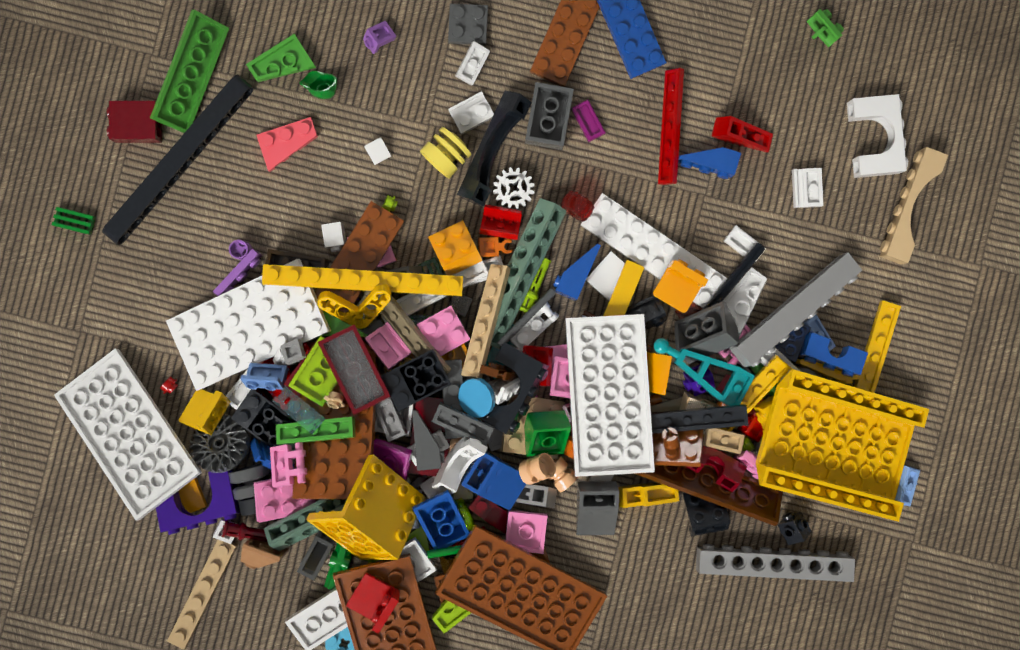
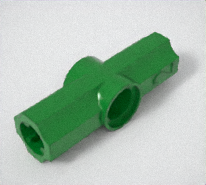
M338 543L332 552L329 561L330 568L324 585L329 590L336 587L333 573L349 569L353 556L351 552Z

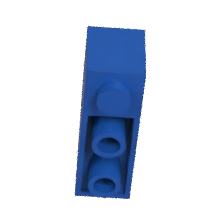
M721 147L680 155L678 162L681 163L682 167H696L702 173L710 174L712 172L716 173L719 178L728 179V177L731 178L736 173L741 152Z

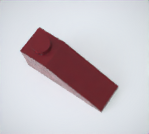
M476 495L469 504V509L506 534L509 510Z

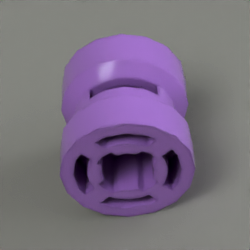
M234 240L229 246V253L232 257L242 260L253 248L245 241Z

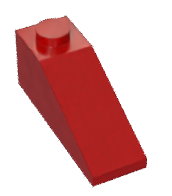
M725 116L715 119L711 136L731 144L769 152L773 134L733 116Z

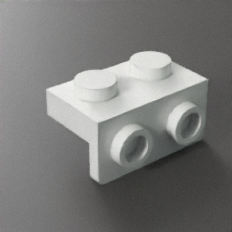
M519 377L513 381L502 380L503 378H496L488 382L494 390L496 404L499 405L504 401H508L514 395L519 394L521 387Z

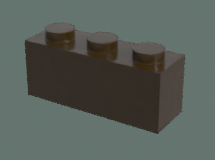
M268 249L265 264L285 265L300 259L303 267L329 268L330 260L326 258Z

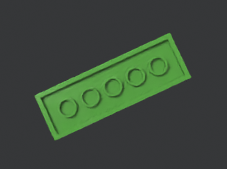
M196 10L191 11L150 119L182 133H185L193 124L229 31L228 27Z

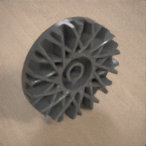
M223 415L212 435L195 429L197 434H193L194 441H190L192 444L190 448L193 451L190 453L193 456L192 458L200 467L212 473H222L235 468L245 458L250 445L248 431L231 419L230 415Z

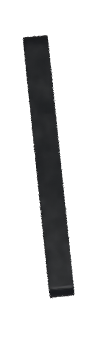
M240 75L233 76L104 226L102 233L116 245L124 243L252 94L254 87Z

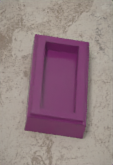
M588 99L571 108L588 143L605 135L606 132Z

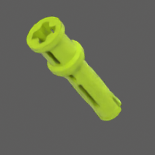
M543 259L519 309L520 311L526 313L534 305L535 301L538 300L539 295L537 293L551 260Z

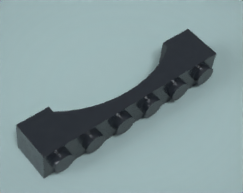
M504 91L457 193L458 196L466 201L484 207L492 190L489 188V182L496 155L509 132L521 119H525L532 102L522 94Z

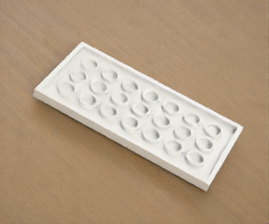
M296 259L284 265L303 267L300 259ZM262 276L166 321L196 391L248 369L249 363H261L274 357L283 344L297 338L303 344L331 331L322 309L318 306V299L313 288L262 285Z
M644 314L566 318L575 477L655 472Z
M115 348L54 394L136 521L142 519L202 473L119 349Z

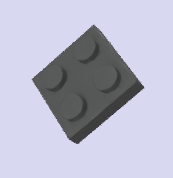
M450 4L448 44L471 45L475 41L480 45L486 46L488 5Z

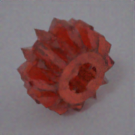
M574 191L568 192L561 203V207L567 211L568 215L580 221H586L595 208L588 198Z

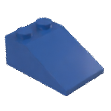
M596 244L565 270L561 276L557 275L553 283L556 293L574 301L578 299L601 245Z
M449 490L412 507L434 549L449 547L467 538L470 533Z

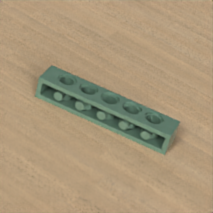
M321 499L265 527L264 531L269 546L281 551L319 532L318 528L306 520L309 513L319 511L331 512L332 510L342 511L346 500Z

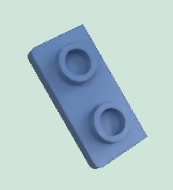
M249 363L247 374L241 375L240 379L249 389L284 390V383L287 379L289 368L287 365Z

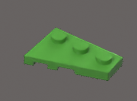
M295 34L246 64L257 82L316 68Z

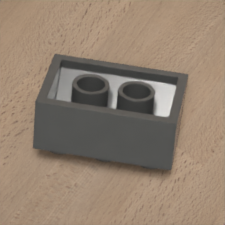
M724 301L674 322L675 344L678 351L686 349L704 356H710L739 344L738 327ZM688 356L684 359L689 364L698 361Z

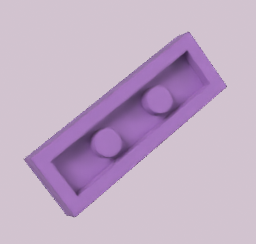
M251 249L213 292L220 296L234 289L238 282L241 283L248 276L247 272L260 263V258L263 255L257 250Z

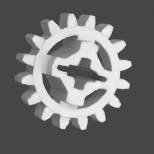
M510 167L508 173L504 170L502 171V177L496 176L499 182H494L493 186L498 187V189L493 190V193L498 194L496 197L497 201L502 200L501 206L508 204V208L511 209L512 205H515L517 210L519 204L523 207L526 206L525 200L531 201L529 195H534V191L530 190V188H533L535 185L534 183H529L532 177H526L527 171L519 173L520 169L517 168L516 172H513V169ZM512 176H516V177H517L516 179H513V180H509V179H508V177H512ZM523 181L525 182L527 187L526 192L522 189L521 186ZM517 183H518V186H517L518 192L514 190V191L511 192V194H510V190H511L510 185H511V186H515V185H517ZM501 185L506 188L504 196L501 192ZM515 197H519V198H520V200L511 201L512 198H515Z

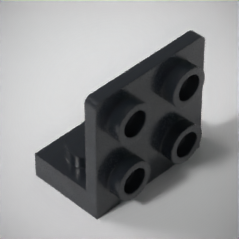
M685 492L683 493L690 521L689 532L691 537L729 529L730 518L727 508Z

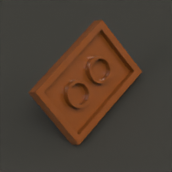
M670 427L668 428L669 432L664 429L662 433L652 434L654 465L701 467L703 429L677 431Z

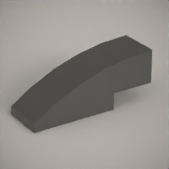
M319 531L297 572L315 581L336 541L322 531Z

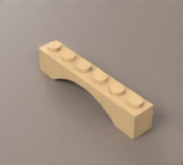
M928 147L915 153L913 157L914 165L906 176L908 181L900 192L901 200L893 211L894 219L887 227L886 232L888 235L880 246L881 254L879 257L898 264L909 263L915 247L911 232V213L914 202L924 186L942 173L948 157L947 154Z

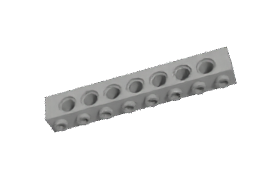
M703 544V547L697 546L696 570L699 574L854 582L855 558L844 551H836V554H829V551L817 550V553H810V550L798 549V552H792L788 548H779V551H773L769 547H760V550H754L750 546H741V549H736L731 545H722V548H717L712 544ZM721 555V561L714 563V557ZM740 556V562L733 564L734 557ZM755 557H759V563L752 565V560ZM778 558V564L771 566L772 560ZM797 559V565L791 567L792 560ZM816 560V566L810 568V563ZM835 561V567L829 569L830 563Z

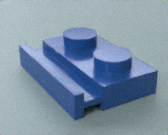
M254 437L250 442L254 461H261L263 466L271 469L270 447L262 441L258 443L257 438Z

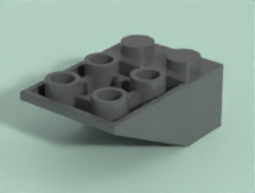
M577 481L576 535H614L619 510V489L616 481Z

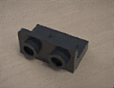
M654 295L629 306L625 315L644 314L645 332L652 327L661 326L666 321V312L659 299Z

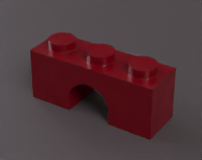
M703 446L701 467L685 466L696 473H699L704 465L712 466L718 474L715 483L731 492L741 484L747 468L745 464L724 454L721 450Z

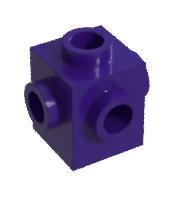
M700 365L692 367L691 369L697 372ZM707 368L703 379L715 388L713 374ZM683 372L685 378L683 385L687 391L690 390L694 397L706 392L694 379Z

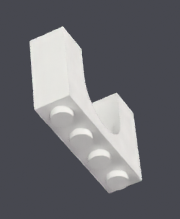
M899 94L853 98L847 102L848 122L874 120L885 128L888 135L887 146L881 154L863 155L852 159L854 178L900 174L907 171L908 159L905 157L906 139L903 138L904 120L901 118L902 101L899 98Z

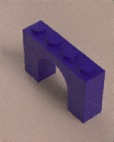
M231 469L222 473L208 472L212 489V500L209 507L199 515L192 514L184 508L179 491L156 507L160 533L168 532V535L179 533L180 528L187 527V530L199 528V523L205 522L206 525L218 523L217 519L224 517L225 520L237 518L236 514L241 513L238 500H235L233 489L237 487V484L230 482L228 474L234 470Z

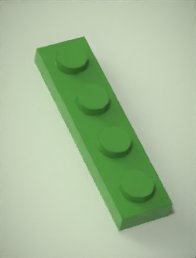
M355 417L276 424L277 445L356 437Z

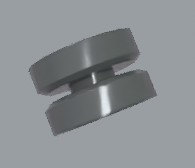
M260 463L229 472L231 483L238 484L244 482V484L233 489L235 500L255 497L254 482L272 479V477L262 479V477L272 473L271 469Z

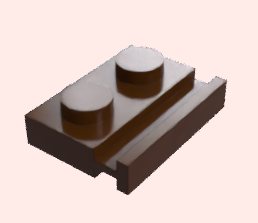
M489 362V365H481L479 373L495 378H503L502 380L513 381L518 378L517 373L507 370V366L499 363Z

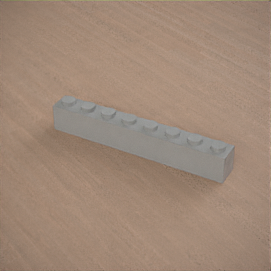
M849 252L839 255L741 338L739 344L730 348L731 352L743 367H755L762 361V356L768 355L776 349V344L786 341L790 337L789 333L791 331L801 328L804 325L803 321L805 319L815 316L818 313L816 310L819 307L829 304L831 302L830 298L833 295L836 296L845 290L844 286L847 283L851 284L857 280V275L862 269Z

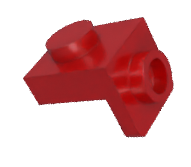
M748 414L749 425L739 426L737 430L752 440L759 442L763 436L764 429L757 420L758 417Z

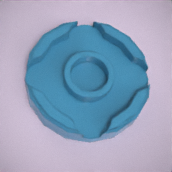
M472 378L461 385L458 399L460 406L468 415L476 418L484 417L495 406L494 390L484 379Z

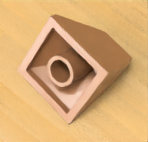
M249 539L242 546L240 562L245 563V566L252 569L261 568L279 562L288 553L289 549L285 548L278 551L270 547L268 542Z

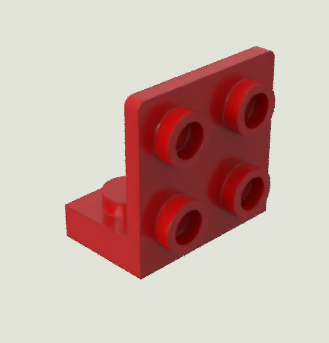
M365 573L348 600L346 607L370 619L373 622L372 631L379 634L399 602L400 590Z

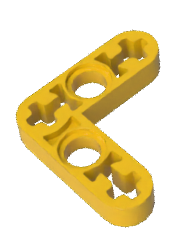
M377 285L359 306L330 291L321 292L317 303L319 308L350 325L355 324L358 329H363L391 300V289L386 285ZM369 304H373L377 308L371 310L368 309L366 306ZM345 307L349 312L343 313L339 309Z

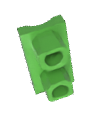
M820 9L806 22L815 32L811 38L814 40L819 37L827 47H830L842 36L841 33L844 31V28L841 24L836 23L834 25L829 20L832 18V14L828 9L823 11Z

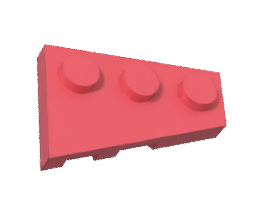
M311 117L256 135L269 172L318 137Z

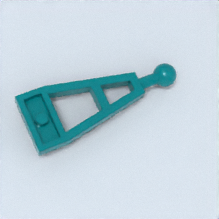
M664 338L657 339L654 343V349L657 353H667L676 358L674 363L714 398L727 406L741 404L755 375L739 366L686 349L678 351L670 347L669 342ZM686 356L702 361L697 372L693 371L683 362ZM710 364L733 371L722 394L703 379Z

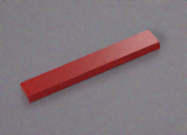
M682 68L665 71L658 173L659 185L677 184L684 69Z

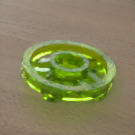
M461 497L456 500L458 510L464 518L467 530L471 531L475 523L464 499Z

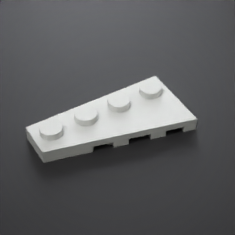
M752 267L723 300L727 304L738 327L739 337L767 282V278Z

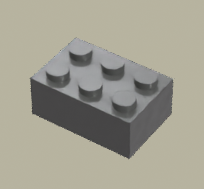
M535 82L525 144L563 150L574 89Z

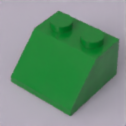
M565 410L527 413L524 425L527 457L537 456L542 453L549 455L564 454L571 430Z

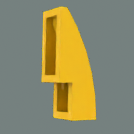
M661 483L618 487L619 507L622 508L652 506L679 501V491Z

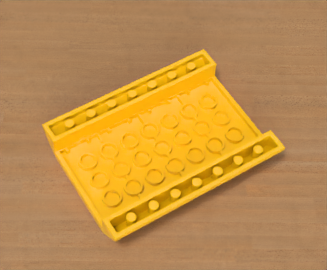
M791 369L776 386L756 459L759 485L899 522L904 503L895 500L914 427L925 428L929 409Z

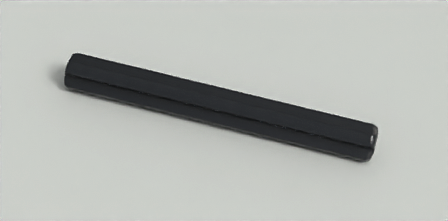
M755 244L702 310L722 302L764 252L765 247L762 244Z

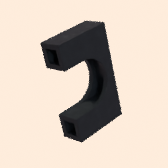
M504 342L495 360L517 373L521 384L520 392L512 403L505 406L495 403L493 410L486 416L479 417V419L495 426L496 429L506 435H513L520 427L519 422L522 416L527 414L531 399L536 397L540 382L547 377L549 366L513 345Z

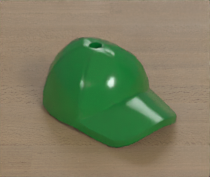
M311 71L304 79L299 81L301 86L318 99H331L337 91V79L332 74Z

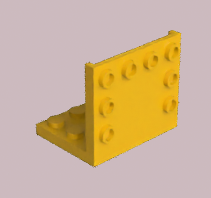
M374 454L368 455L342 511L332 510L331 512L319 511L309 513L306 520L360 560H398L417 518L412 507L424 502L425 496Z

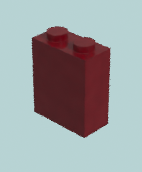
M109 101V107H107L106 111L109 118V126H107L109 140L115 143H162V124L150 119L156 101Z

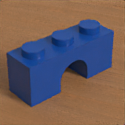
M815 333L806 334L799 356L805 358L804 361L811 364L821 363L823 368L831 371L835 369L842 371L841 374L847 377L861 375L868 352L846 346L842 348L841 354L836 358L830 354L828 349L831 339Z

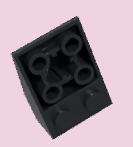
M434 349L380 376L398 412L451 385Z
M265 388L251 389L231 417V419L269 447L280 446L276 444V424L297 422L295 416L290 411H284Z

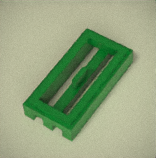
M56 207L55 210L57 212L53 216L55 220L51 225L88 235L92 234L95 216ZM62 212H63V213H67V214H71V215H75V216L87 218V219H90V221H89V223H88V222H84V221H80V220H76V219L64 217V216H61V215H62ZM60 220L88 226V229L84 230L60 224Z

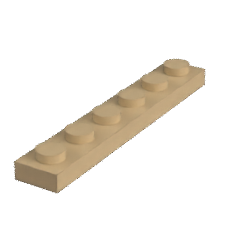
M490 265L461 373L464 377L482 379L483 374L479 373L481 365H485L511 270L508 266Z
M217 540L167 642L183 650L187 647L238 546L233 542L229 544Z

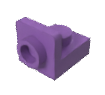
M383 21L368 28L363 40L365 46L375 54L379 47L394 41L396 35L388 23Z

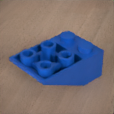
M488 451L470 464L461 479L462 486L509 511L526 485L519 475V470Z

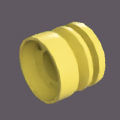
M441 127L439 132L444 138L435 134L434 139L438 145L435 146L427 142L420 150V153L440 173L450 179L458 170L453 162L456 160L464 164L465 161L460 154L469 158L471 153L456 134Z

